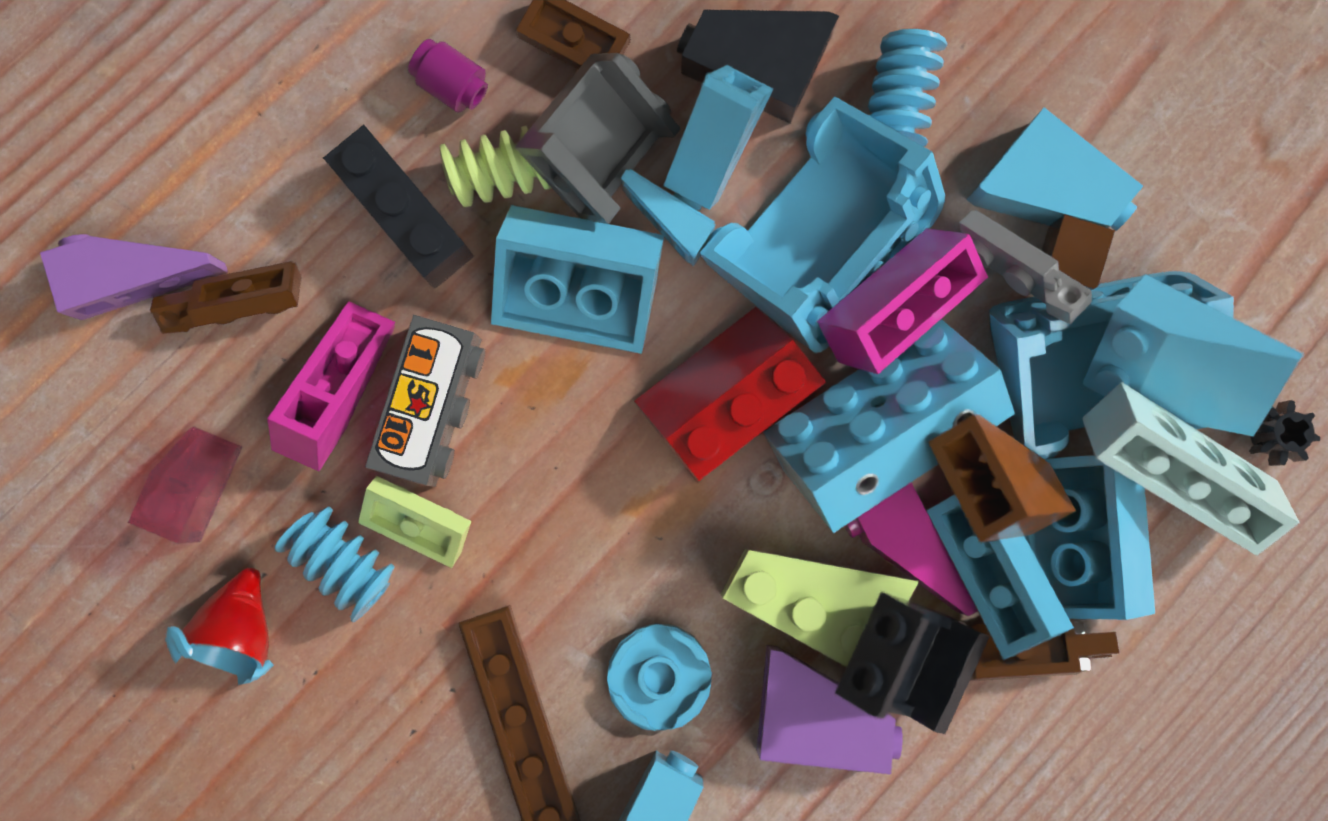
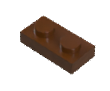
M532 0L516 28L519 39L577 70L591 54H624L631 42L629 33L567 0Z

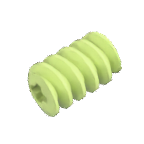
M527 126L521 127L520 140L529 130ZM506 130L501 131L499 147L497 148L492 146L486 135L480 136L479 152L475 153L465 139L460 140L459 156L453 157L445 144L440 145L441 161L449 190L452 195L457 197L463 207L472 206L474 190L484 203L492 202L494 186L497 187L504 198L512 197L514 181L518 183L524 194L532 193L534 177L538 178L544 189H551V187L514 148L518 143L514 144Z

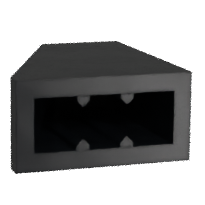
M703 10L697 25L694 26L688 23L678 43L676 52L682 55L681 74L704 83L709 73L728 65L773 88L763 111L791 124L832 38L839 15L830 11Z

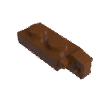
M289 261L194 280L191 290L153 297L150 311L162 334L188 332L190 328L193 329L194 327L214 323L218 325L228 324L238 318L263 313L278 314L288 308L298 307L302 277L296 262Z
M1069 619L1074 627L1073 629L1029 650L1003 659L985 624L968 625L990 636L970 681L1076 675L1081 672L1090 671V659L1112 657V654H1119L1116 632L1086 634L1084 622H1074L1073 619Z

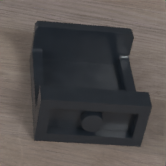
M881 591L835 694L874 718L883 719L886 717L887 712L910 717L936 733L946 734L990 636L947 614Z

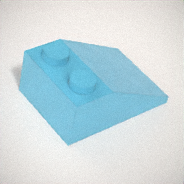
M1145 274L1116 306L1082 385L1105 397L1120 382H1123L1186 423L1253 437L1304 354Z

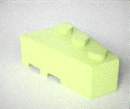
M745 549L720 595L728 602L847 667L880 592L882 591L909 601L919 581Z

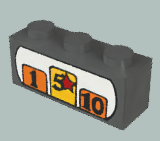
M413 314L367 459L366 468L433 487L437 486L439 478L446 479L455 453L453 448H449L454 428L461 429L469 411L470 399L464 397L470 377L478 378L485 359L486 351L480 348L482 339L474 332Z

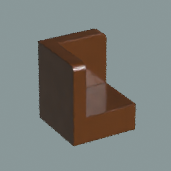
M1064 214L1048 227L1041 251L1058 261V268L1061 272L1088 289L1093 290L1099 285L1115 230Z

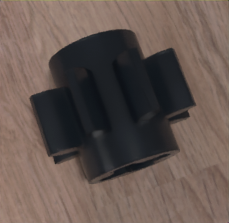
M1293 400L1279 402L1276 409L1272 406L1253 437L1250 436L1253 446L1249 452L1251 454H1269V466H1283L1287 463L1288 458L1293 462L1307 461L1309 457L1305 449L1312 442L1320 441L1321 438L1315 434L1314 426L1311 422L1315 417L1314 413L1302 414L1295 412L1296 406Z

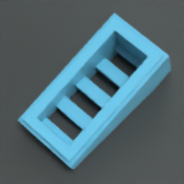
M626 169L621 177L622 188L626 196L655 228L664 235L665 239L685 261L694 267L701 256L699 252L705 247L709 237L715 231V221L635 171Z

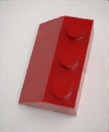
M755 307L634 402L698 483L820 388L826 381L793 339Z

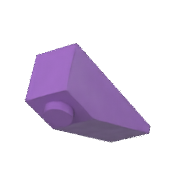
M86 234L65 237L58 242L59 247L40 252L57 312L79 320L94 317L192 285L194 280L228 273L226 264L208 253L93 237Z

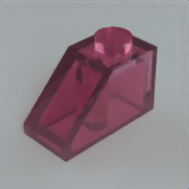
M192 426L149 473L128 523L175 543L201 542L243 446Z

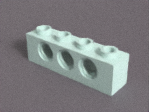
M1120 382L1082 418L1096 459L1256 556L1300 523L1276 479L1123 382Z

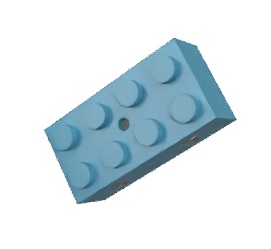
M941 319L879 374L861 369L857 370L804 406L784 417L763 433L785 474L830 530L835 533L938 465L939 463L928 443L930 440L974 414H979L997 426L1013 416L1015 412L1001 370Z

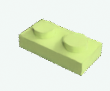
M376 475L366 488L358 523L452 568L461 555L471 521Z

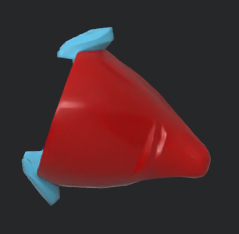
M248 567L238 573L198 609L182 631L178 627H167L165 641L175 663L178 662L181 656L186 659L196 660L237 675L238 685L258 680L274 666L270 660H266L269 648V635L261 597V574L259 570Z

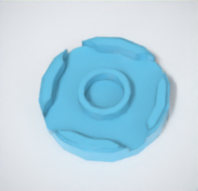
M655 623L636 628L620 641L609 660L607 683L611 701L624 719L641 729L653 731L671 730L684 726L700 713L710 696L712 672L706 651L693 635L674 625Z

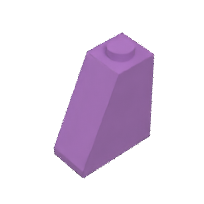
M766 646L756 748L760 760L891 774L892 759L899 760L902 752V728L895 726L896 719L888 712L883 719L874 718L836 695L835 691L839 682L778 646Z

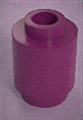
M432 39L425 40L416 49L408 65V73L415 77L417 86L457 113L464 111L466 108L470 110L476 108L488 89V84L484 82L486 76L485 69L444 41L436 43Z

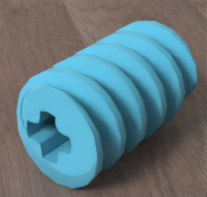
M901 29L885 35L880 44L882 55L879 56L876 63L878 75L875 76L872 83V89L875 94L870 97L868 103L869 111L872 113L869 115L870 117L924 147L927 145L928 140L926 137L915 133V129H927L932 124L931 118L919 113V110L933 109L936 104L935 98L923 93V90H934L939 87V78L931 73H927V71H936L943 67L944 60L942 57L932 53L945 50L947 47V41L943 36L936 32L921 29Z
M329 506L315 514L310 512L297 520L280 537L274 548L279 553L290 550L287 560L292 567H298L307 563L303 572V576L307 581H314L323 576L319 585V592L323 596H328L340 590L334 602L338 610H344L356 604L350 616V620L353 623L370 610L385 593L390 585L388 581L395 566L389 564L376 571L373 565L380 552L375 549L360 556L357 552L364 538L359 535L345 542L342 537L349 525L346 521L331 528L328 527L326 524L333 512V509Z

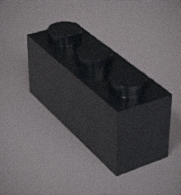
M364 124L323 157L423 278L435 289L474 257L465 243Z

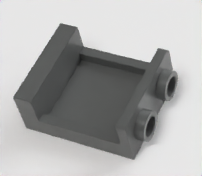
M619 53L591 54L514 147L580 219L609 224L621 209L611 197L622 184L621 177L625 170H633L658 138H674L681 130L671 117V109L666 101L657 94L652 93L640 79V70L637 65L627 56Z

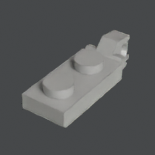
M971 210L959 222L961 233L970 234L984 268L990 267L1002 275L1007 284L1017 293L1024 296L1031 294L1045 303L1047 314L1071 324L1092 303V291L1061 272L1058 268L1057 260L981 212Z

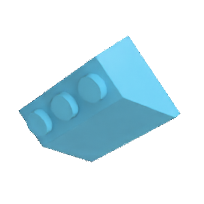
M511 205L496 237L491 324L642 354L658 278L664 235Z
M1095 455L1044 459L1051 464L1076 511L1032 535L1025 536L1068 618L1129 620L1155 614L1145 488L1096 459Z

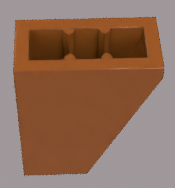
M979 414L970 416L928 442L980 543L1029 536L1076 511L1051 464Z

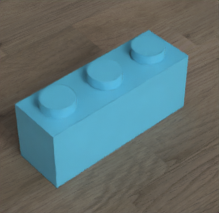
M956 495L926 510L1003 659L1029 650L1074 628L1025 536L980 543Z

